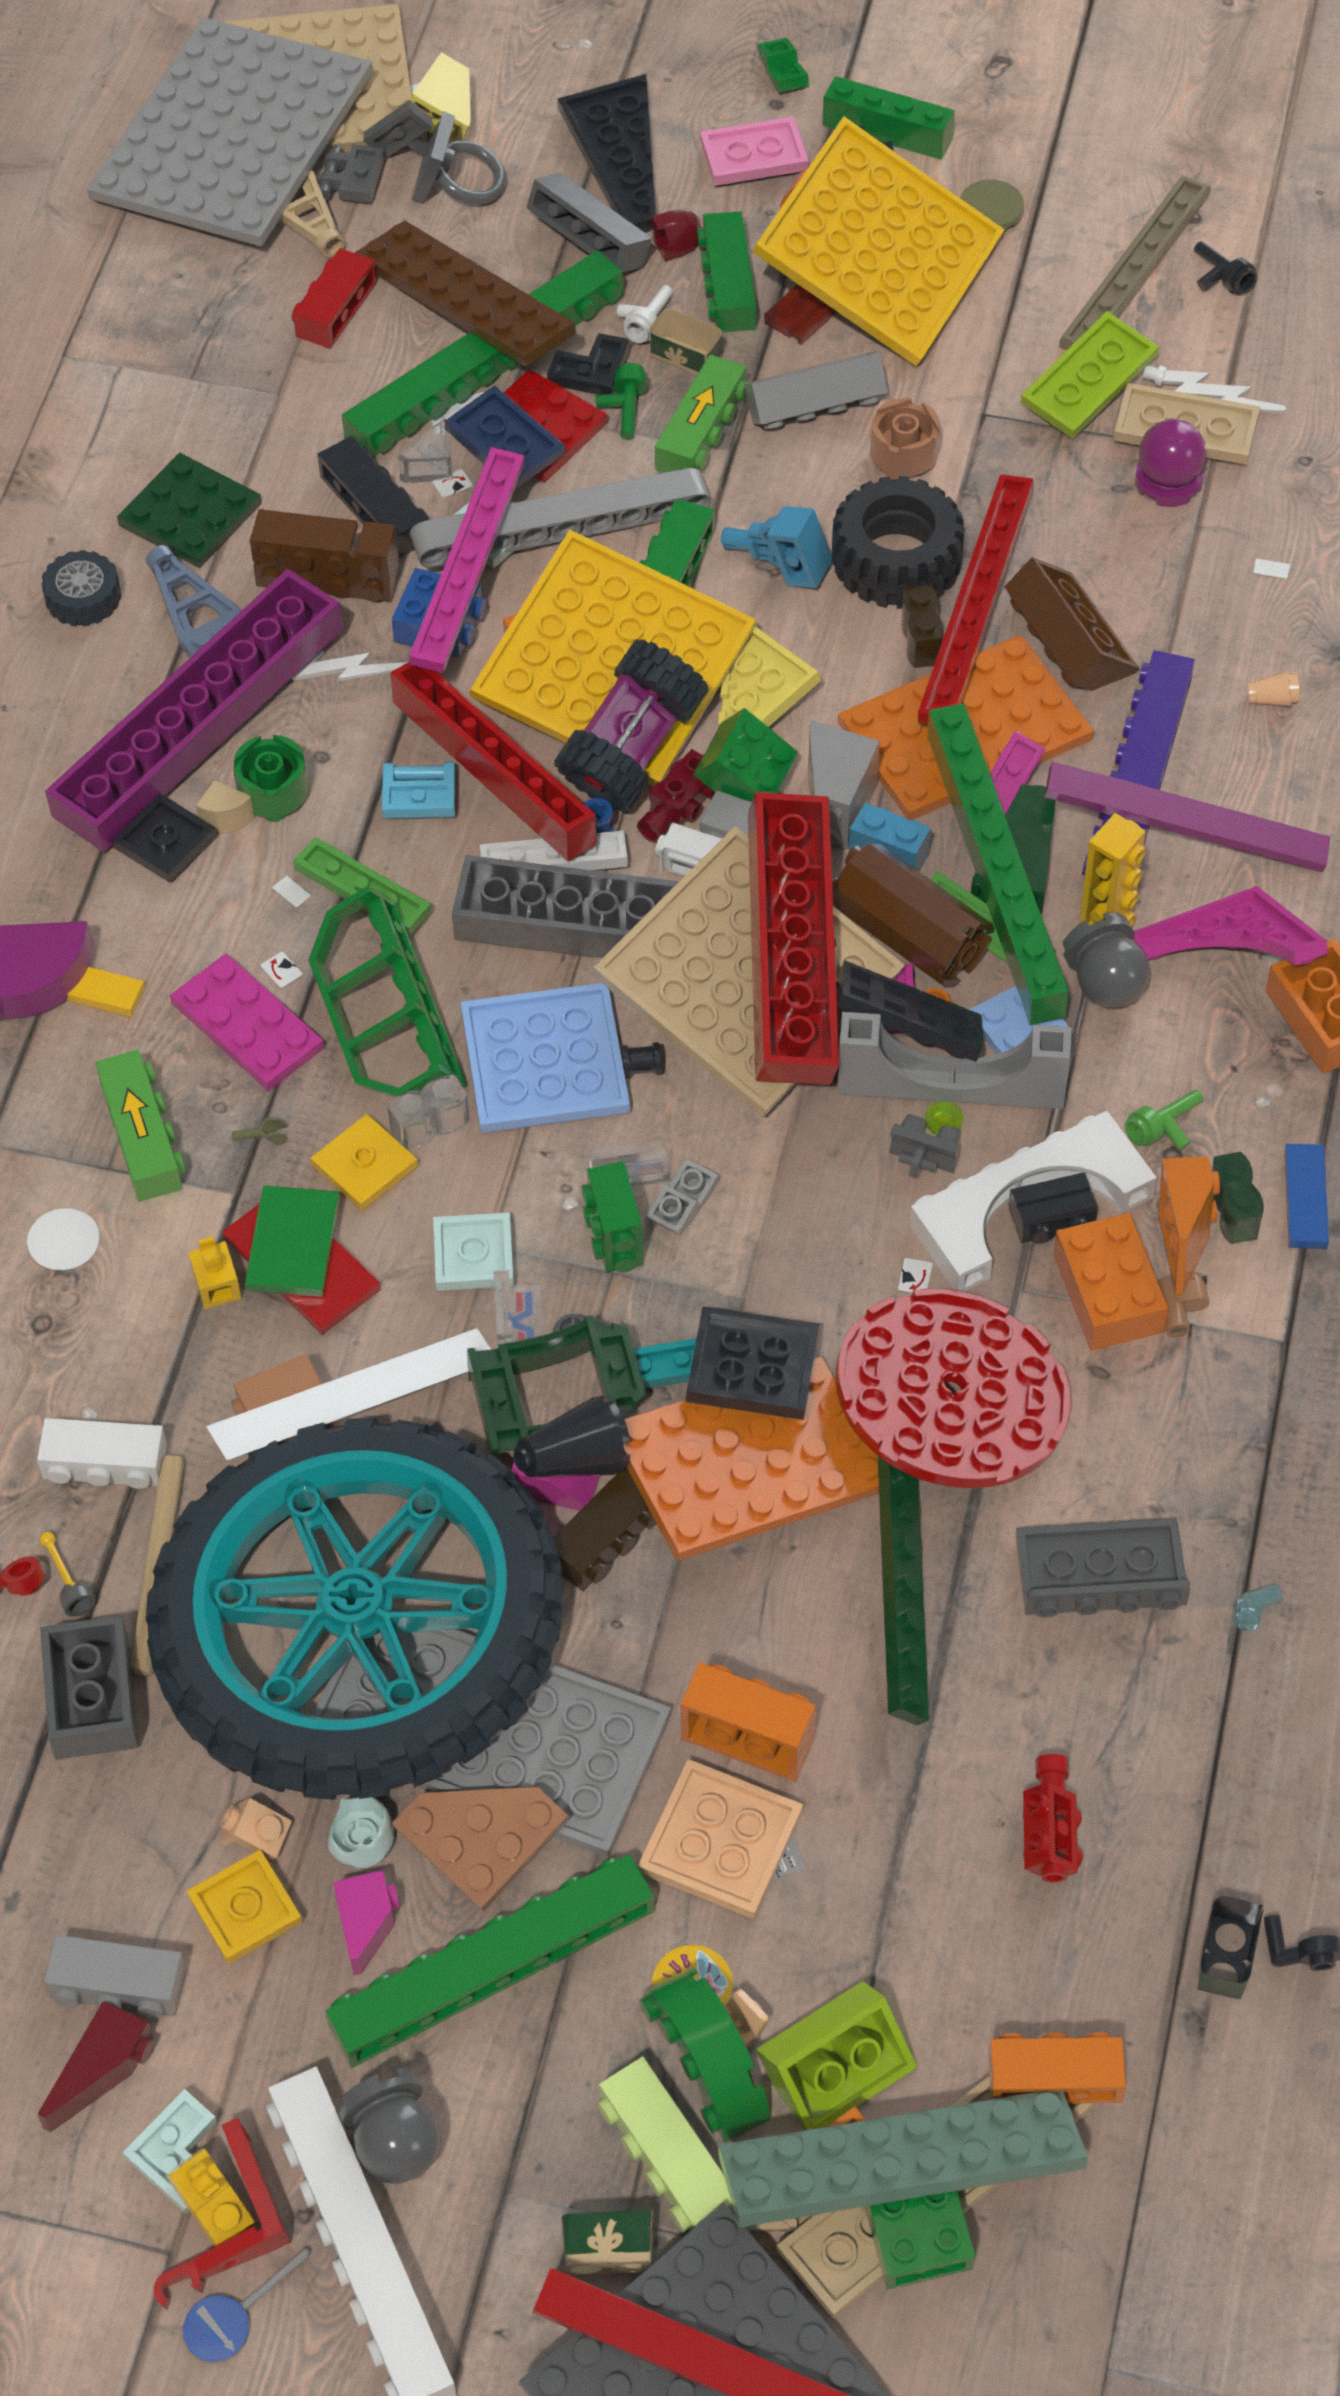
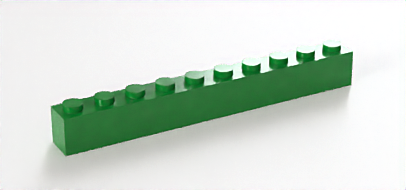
M596 250L528 295L570 319L577 326L624 295L623 271ZM469 332L341 414L344 438L352 436L361 446L365 445L374 458L380 453L386 452L392 445L406 436L412 435L417 429L432 419L438 418L444 411L456 403L464 401L481 387L490 384L501 374L515 368L519 362Z
M961 703L929 710L928 740L1028 1022L1031 1025L1066 1017L1069 991L965 704Z

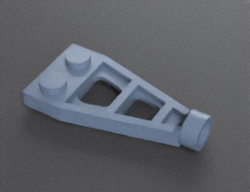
M157 546L146 556L145 562L155 574L179 645L190 658L242 610L178 561L167 546ZM188 583L197 592V594L177 602L171 590ZM204 605L209 606L220 615V617L196 629L190 626L187 618L188 613Z

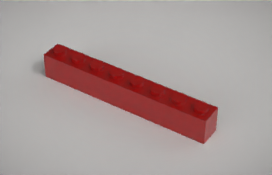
M408 662L390 672L393 703L566 861L572 860L596 845L595 814L436 671L409 665Z

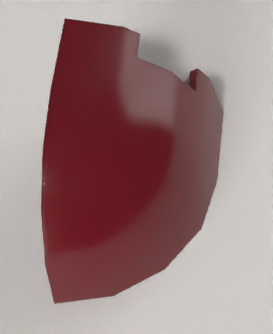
M678 209L652 216V240L665 262L682 257L698 247L697 228H702L698 216L692 211Z

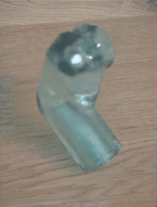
M1273 1583L1246 1592L1240 1596L1234 1613V1620L1241 1630L1251 1631L1257 1628L1261 1623L1260 1618L1263 1608L1283 1601L1282 1592L1278 1584Z

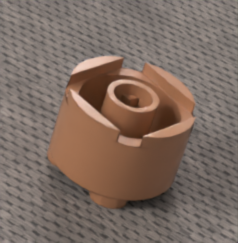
M908 398L890 400L877 409V414L871 423L870 455L874 464L884 471L887 477L899 479V476H916L935 467L938 456L940 426L939 417L935 410L923 402L922 406L913 404L912 399Z

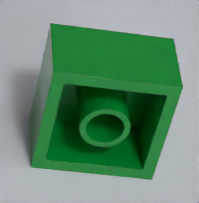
M743 708L721 722L693 775L714 792L720 791L752 802L755 792L777 793L798 751L747 709Z

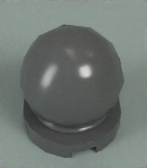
M1104 913L1103 915L1106 920L1098 921L1090 926L1086 920L1071 930L1063 940L1062 944L1065 952L1062 954L1068 966L1076 970L1081 990L1092 1002L1107 1009L1126 1007L1137 1001L1145 991L1150 979V965L1146 952L1137 942L1133 941L1135 934L1127 917L1120 913Z
M409 2068L396 2069L398 2077L382 2082L378 2075L360 2082L342 2096L345 2105L336 2107L342 2125L347 2129H356L353 2138L356 2158L371 2176L383 2183L401 2184L420 2178L435 2163L441 2144L438 2121L424 2103L418 2101L422 2095L423 2087L417 2073Z

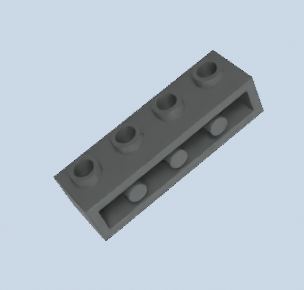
M562 173L534 179L526 207L528 210L589 254L598 250L623 272L644 266L652 240L650 236Z

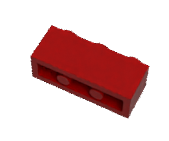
M339 248L333 258L327 260L323 272L318 279L312 281L303 300L294 306L291 318L294 322L295 336L331 349L377 284L375 260Z

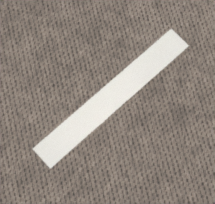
M476 1328L206 1427L226 1460H230L265 1447L274 1440L279 1442L295 1436L300 1428L322 1422L328 1424L468 1372L467 1349L475 1348L476 1351H482L491 1348Z

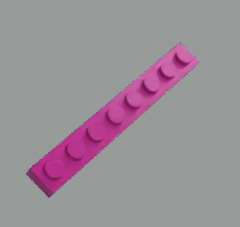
M491 447L409 655V665L444 673L524 466V455Z

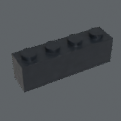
M350 436L317 453L320 477L362 524L365 521L395 525L398 559L415 550L410 538V530L416 524L427 521L429 518L422 508H417L411 502L407 491L403 487H398L392 481L388 470L384 466L380 467L373 460L369 449L365 445L361 446Z

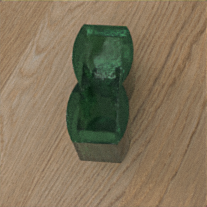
M1241 1151L1215 1156L1212 1171H1218L1220 1192L1217 1195H1213V1200L1215 1199L1217 1210L1220 1212L1219 1225L1221 1232L1230 1244L1257 1240L1264 1203L1260 1192L1252 1184L1253 1171L1251 1164Z

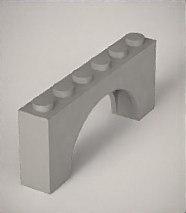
M842 1012L838 1094L1064 1109L1070 1064L1072 1027L1033 1025L1029 1036L1016 1047L995 1055L978 1057L975 1062L968 1058L959 1059L935 1056L903 1045L885 1030L880 1014Z

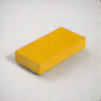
M88 967L80 982L67 994L68 998L66 1001L133 1017L145 990V984L143 980Z

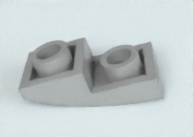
M685 1158L670 1185L664 1184L646 1214V1219L680 1235L699 1213L720 1181L719 1174Z

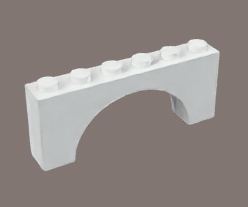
M1105 1111L1097 1116L1090 1115L1083 1118L1076 1126L1064 1132H1054L1045 1141L1031 1148H1021L1012 1157L998 1164L991 1163L985 1166L980 1173L972 1177L958 1179L951 1183L947 1189L933 1196L925 1195L911 1206L910 1228L954 1290L965 1292L991 1278L993 1258L986 1247L984 1232L995 1213L1009 1202L1010 1189L1084 1172L1090 1186V1191L1109 1201L1122 1214L1153 1198L1157 1177L1109 1112Z

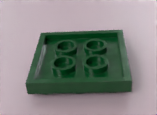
M179 452L117 516L120 527L156 546H167L175 556L200 569L262 504L261 494Z

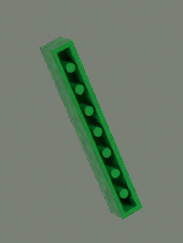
M630 1854L620 1859L617 1857L610 1858L601 1863L595 1872L583 1878L576 1876L565 1881L558 1891L546 1897L536 1896L528 1900L521 1907V1910L507 1917L506 1915L494 1917L484 1925V1929L470 1936L463 1934L455 1937L446 1945L445 1949L431 1956L430 1954H423L416 1957L408 1964L406 1969L394 1975L388 1973L379 1976L370 1983L369 1988L355 1995L348 1993L340 1996L332 2002L330 2008L325 2010L328 2026L352 2069L654 1912V1895Z

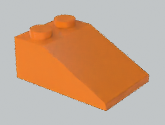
M1208 1156L1162 1159L1158 1219L1175 1295H1183L1208 1243L1211 1223L1217 1222V1205L1215 1199L1213 1200V1195L1219 1194L1220 1181L1218 1171L1211 1170Z

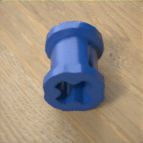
M592 798L583 803L596 816V833L614 832V827L610 822L613 817V808L607 800Z

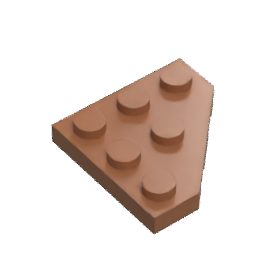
M539 1787L420 1793L392 1822V1825L484 1911L570 1817Z

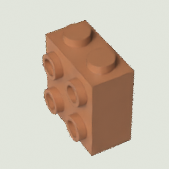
M304 1354L234 1383L236 1399L232 1400L231 1404L235 1415H239L322 1384L307 1354ZM336 1420L325 1424V1427L339 1426V1421ZM297 1435L292 1436V1437L287 1438V1439H284V1440H281V1441H279V1442H277V1443H278V1445H279V1444H281V1443H284V1442H286V1441H288V1440H291V1439L297 1437Z

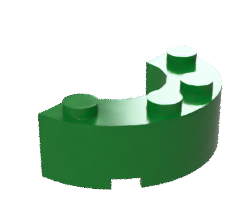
M690 1967L645 1990L643 1998L639 1999V2003L648 2021L651 2023L656 2020L667 2041L670 2044L677 2043L684 2055L680 2057L681 2065L691 2082L696 2080L705 2107L700 2110L703 2120L710 2132L713 2134L718 2131L724 2143L770 2120V2109L763 2086L761 2084L754 2085L750 2069L755 2067L730 2015L704 1977L696 1981L693 1976L697 1975L698 1972L695 1968Z

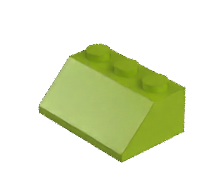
M863 1981L756 2049L772 2085L804 2131L827 2127L854 2106L858 2107L918 2068L885 1996Z

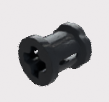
M659 1042L652 1043V1046L629 1048L627 1044L621 1045L625 1078H630L631 1074L654 1072L656 1075L662 1074Z

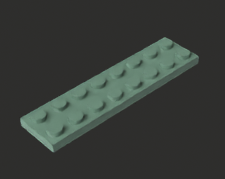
M1034 2092L719 2145V2160L739 2228L1086 2169L1088 2159L1064 2092Z

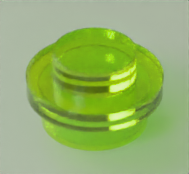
M947 1101L936 1102L926 1111V1125L935 1136H937L940 1126L946 1125L960 1130L963 1124V1113L954 1103Z

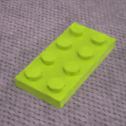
M1106 311L1021 395V403L1073 439L1126 387L1127 383H1130L1158 355L1159 346Z

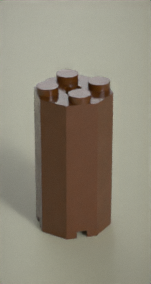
M868 843L864 848L857 845L849 851L845 859L846 865L839 877L832 881L833 906L942 986H956L962 981L957 977L959 973L964 970L970 974L976 968L991 944V936L986 934V930L992 931L993 929L991 922L883 845Z

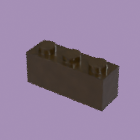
M627 1467L624 1471L616 1474L553 1537L560 1560L562 1576L582 1592L592 1583H599L608 1573L610 1564L619 1555L625 1556L631 1551L637 1541V1537L645 1528L651 1529L656 1525Z

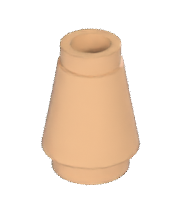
M1288 671L1256 680L1255 682H1248L1250 704L1291 706V703L1300 702L1297 674H1288Z

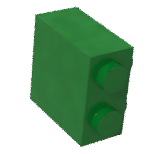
M625 1161L587 1168V1184L581 1185L585 1204L582 1208L586 1227L592 1229L593 1237H591L595 1260H603L606 1273L614 1271L627 1272L635 1267L642 1266V1222Z
M957 2191L864 2206L886 2290L973 2270L975 2253Z

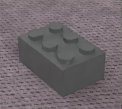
M115 1616L40 1627L48 1737L55 1760L138 1748L129 1640L123 1617Z

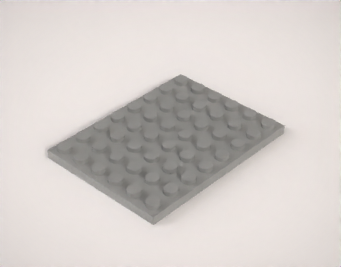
M202 17L87 188L89 199L262 247L374 72L373 62Z

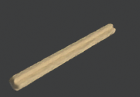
M165 1455L161 1462L130 1663L131 1672L137 1676H150L153 1673L147 1645L148 1625L145 1620L147 1594L153 1586L155 1577L153 1569L161 1547L165 1542H169L174 1534L173 1525L176 1522L184 1468L183 1459L177 1455Z

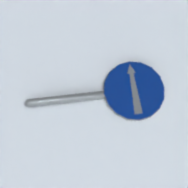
M303 2249L240 2304L233 2298L223 2295L208 2296L195 2303L187 2313L183 2324V2338L189 2351L199 2360L209 2363L224 2362L237 2355L246 2344L250 2332L249 2318L245 2311L309 2256V2250Z

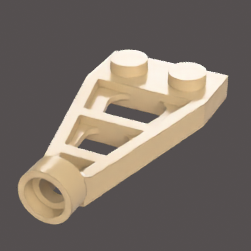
M311 169L301 185L306 196L290 203L279 220L314 243L325 257L331 258L339 248H344L345 240L336 230L318 182ZM314 207L320 215L306 223L297 217Z

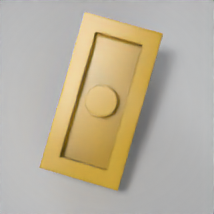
M201 2148L166 2175L214 2247L238 2235L255 2222L205 2149Z

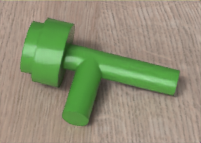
M1193 1090L1158 1111L1149 1106H1142L1129 1114L1124 1124L1128 1138L1137 1146H1149L1163 1138L1165 1132L1179 1151L1183 1150L1191 1141L1174 1118L1203 1102V1095L1200 1091Z

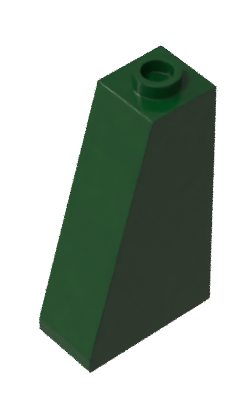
M1021 784L1005 817L1040 914H1042L1056 800L1044 797L1045 786ZM975 872L972 878L971 893L986 903Z

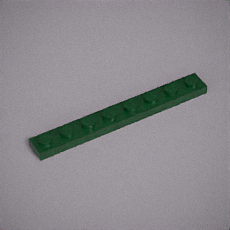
M878 1456L888 1715L918 1726L929 1721L918 1478L895 1468Z

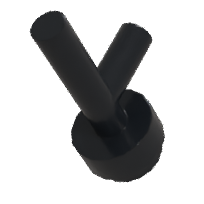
M1199 241L1195 245V253L1215 266L1197 280V284L1202 291L1209 289L1221 278L1223 285L1236 294L1247 293L1254 287L1257 281V273L1254 265L1244 258H1236L1233 261H1229L1203 241Z

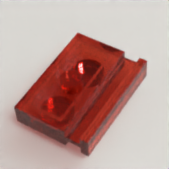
M797 284L764 313V323L788 338H796L798 340L797 343L802 345L838 312Z

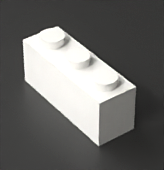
M45 1418L37 1462L42 1479H48L54 1483L62 1484L69 1481H82L95 1486H106L112 1483L127 1484L136 1489H144L148 1486L158 1487L162 1458L166 1455L167 1441L163 1426Z

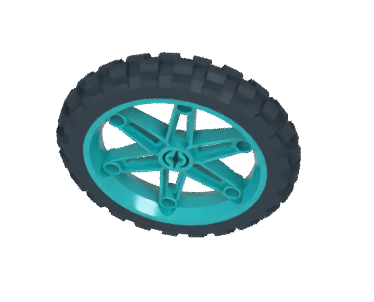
M377 1418L346 1419L347 1421H345L343 1426L326 1428L324 1422L297 1429V1437L279 1445L274 1440L265 1447L247 1453L249 1459L237 1467L228 1465L206 1484L207 1491L200 1499H197L196 1502L194 1500L189 1502L174 1523L175 1532L170 1541L165 1542L161 1547L153 1569L155 1576L153 1586L147 1594L145 1620L148 1625L147 1645L151 1663L163 1696L171 1707L177 1721L192 1740L198 1741L207 1750L209 1756L230 1771H239L251 1777L253 1783L278 1792H284L285 1789L302 1792L305 1798L336 1800L337 1795L357 1794L359 1799L390 1795V1789L410 1783H413L415 1788L443 1776L442 1771L460 1761L466 1764L490 1746L489 1740L501 1729L505 1731L510 1728L527 1708L526 1701L532 1691L541 1686L552 1663L551 1654L555 1643L559 1640L563 1619L562 1597L564 1588L560 1560L552 1531L549 1530L543 1516V1511L529 1490L523 1488L518 1483L514 1473L492 1455L486 1456L478 1451L474 1443L451 1432H445L443 1435L430 1431L429 1425L400 1419L394 1422V1424L378 1423ZM355 1494H386L409 1499L402 1509L358 1555L323 1502L332 1498ZM306 1507H313L309 1511L300 1512L302 1509ZM426 1509L433 1510L431 1513L428 1514H420L422 1511ZM291 1515L314 1574L245 1580L233 1579L243 1559L257 1541L272 1527ZM446 1518L467 1537L477 1552L485 1571L486 1586L409 1578L434 1536L442 1528ZM321 1527L347 1567L337 1571L332 1576L328 1574L312 1534L313 1531ZM408 1529L414 1532L411 1540L386 1577L383 1578L376 1572L371 1571ZM317 1596L316 1610L258 1605L259 1598ZM241 1598L234 1604H227L232 1599ZM393 1598L452 1603L451 1610L392 1612ZM474 1604H484L480 1609H469ZM224 1621L233 1624L247 1623L300 1630L270 1679L265 1682L261 1692L248 1682L233 1662L226 1644ZM465 1628L479 1629L470 1649L458 1666L440 1684L421 1696L396 1634ZM327 1630L333 1636L338 1637L301 1680L293 1677L323 1631ZM379 1631L399 1677L391 1682L387 1681L362 1641L374 1636ZM351 1654L354 1655L389 1711L379 1715L355 1719H328L298 1713L301 1707ZM289 1695L284 1701L274 1702L278 1696ZM412 1698V1701L408 1704L397 1705V1702L401 1699Z

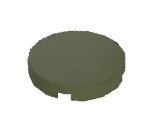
M981 180L972 183L964 189L960 197L963 201L1005 229L1004 232L1007 231V227L1013 224L1015 227L1019 224L1023 216V196L1017 188L1007 182Z

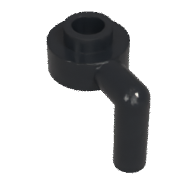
M1270 1915L1264 1917L1270 1962L1273 1966L1284 1967L1302 1963L1309 1965L1313 1971H1324L1334 1968L1336 1966L1335 1962L1340 1960L1339 1937L1334 1935L1313 1936L1301 1940L1295 1947L1285 1948L1280 1916Z

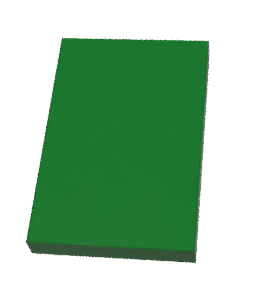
M263 1185L245 1280L246 1291L323 1297L340 1201L339 1191Z

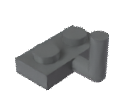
M408 100L364 131L363 141L370 147L384 148L385 159L405 145L418 155L423 156L429 143V132L427 130L432 127V117L411 100Z

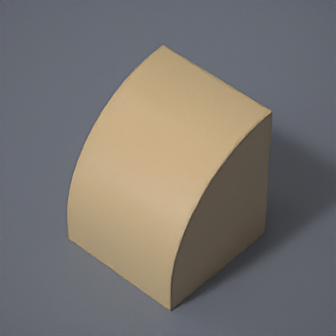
M215 780L196 805L197 816L214 826L216 833L238 831L255 819L251 796Z

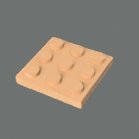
M688 1759L643 1853L638 1869L641 1874L755 1919L803 1813V1804Z

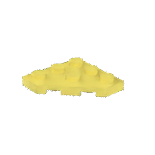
M755 626L722 681L721 697L723 700L722 710L718 716L719 726L721 722L745 708L769 727L821 681L818 671Z

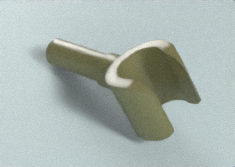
M267 1117L259 1127L232 1131V1138L235 1141L264 1137L275 1145H281L287 1138L276 1131L287 1127V1125L275 1117Z

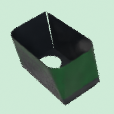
M1228 1896L1218 1897L1213 1902L1200 1964L1198 1990L1241 2000L1252 1971L1264 1908L1262 1910L1263 1905ZM1225 1924H1234L1240 1927L1245 1934L1244 1946L1235 1952H1228L1220 1948L1215 1939L1216 1931L1219 1927ZM1244 1960H1248L1247 1967L1246 1964L1243 1962ZM1216 1963H1227L1237 1972V1983L1207 1975L1208 1970Z

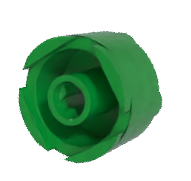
M273 735V739L261 740V736L246 741L235 753L233 771L236 790L251 796L254 815L265 817L270 822H278L285 815L292 813L303 804L309 794L305 759L301 748L296 742L281 735Z

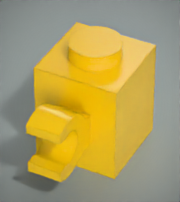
M213 1236L198 1240L199 1248L189 1251L188 1254L203 1308L207 1309L241 1299L238 1279L226 1241L215 1244Z

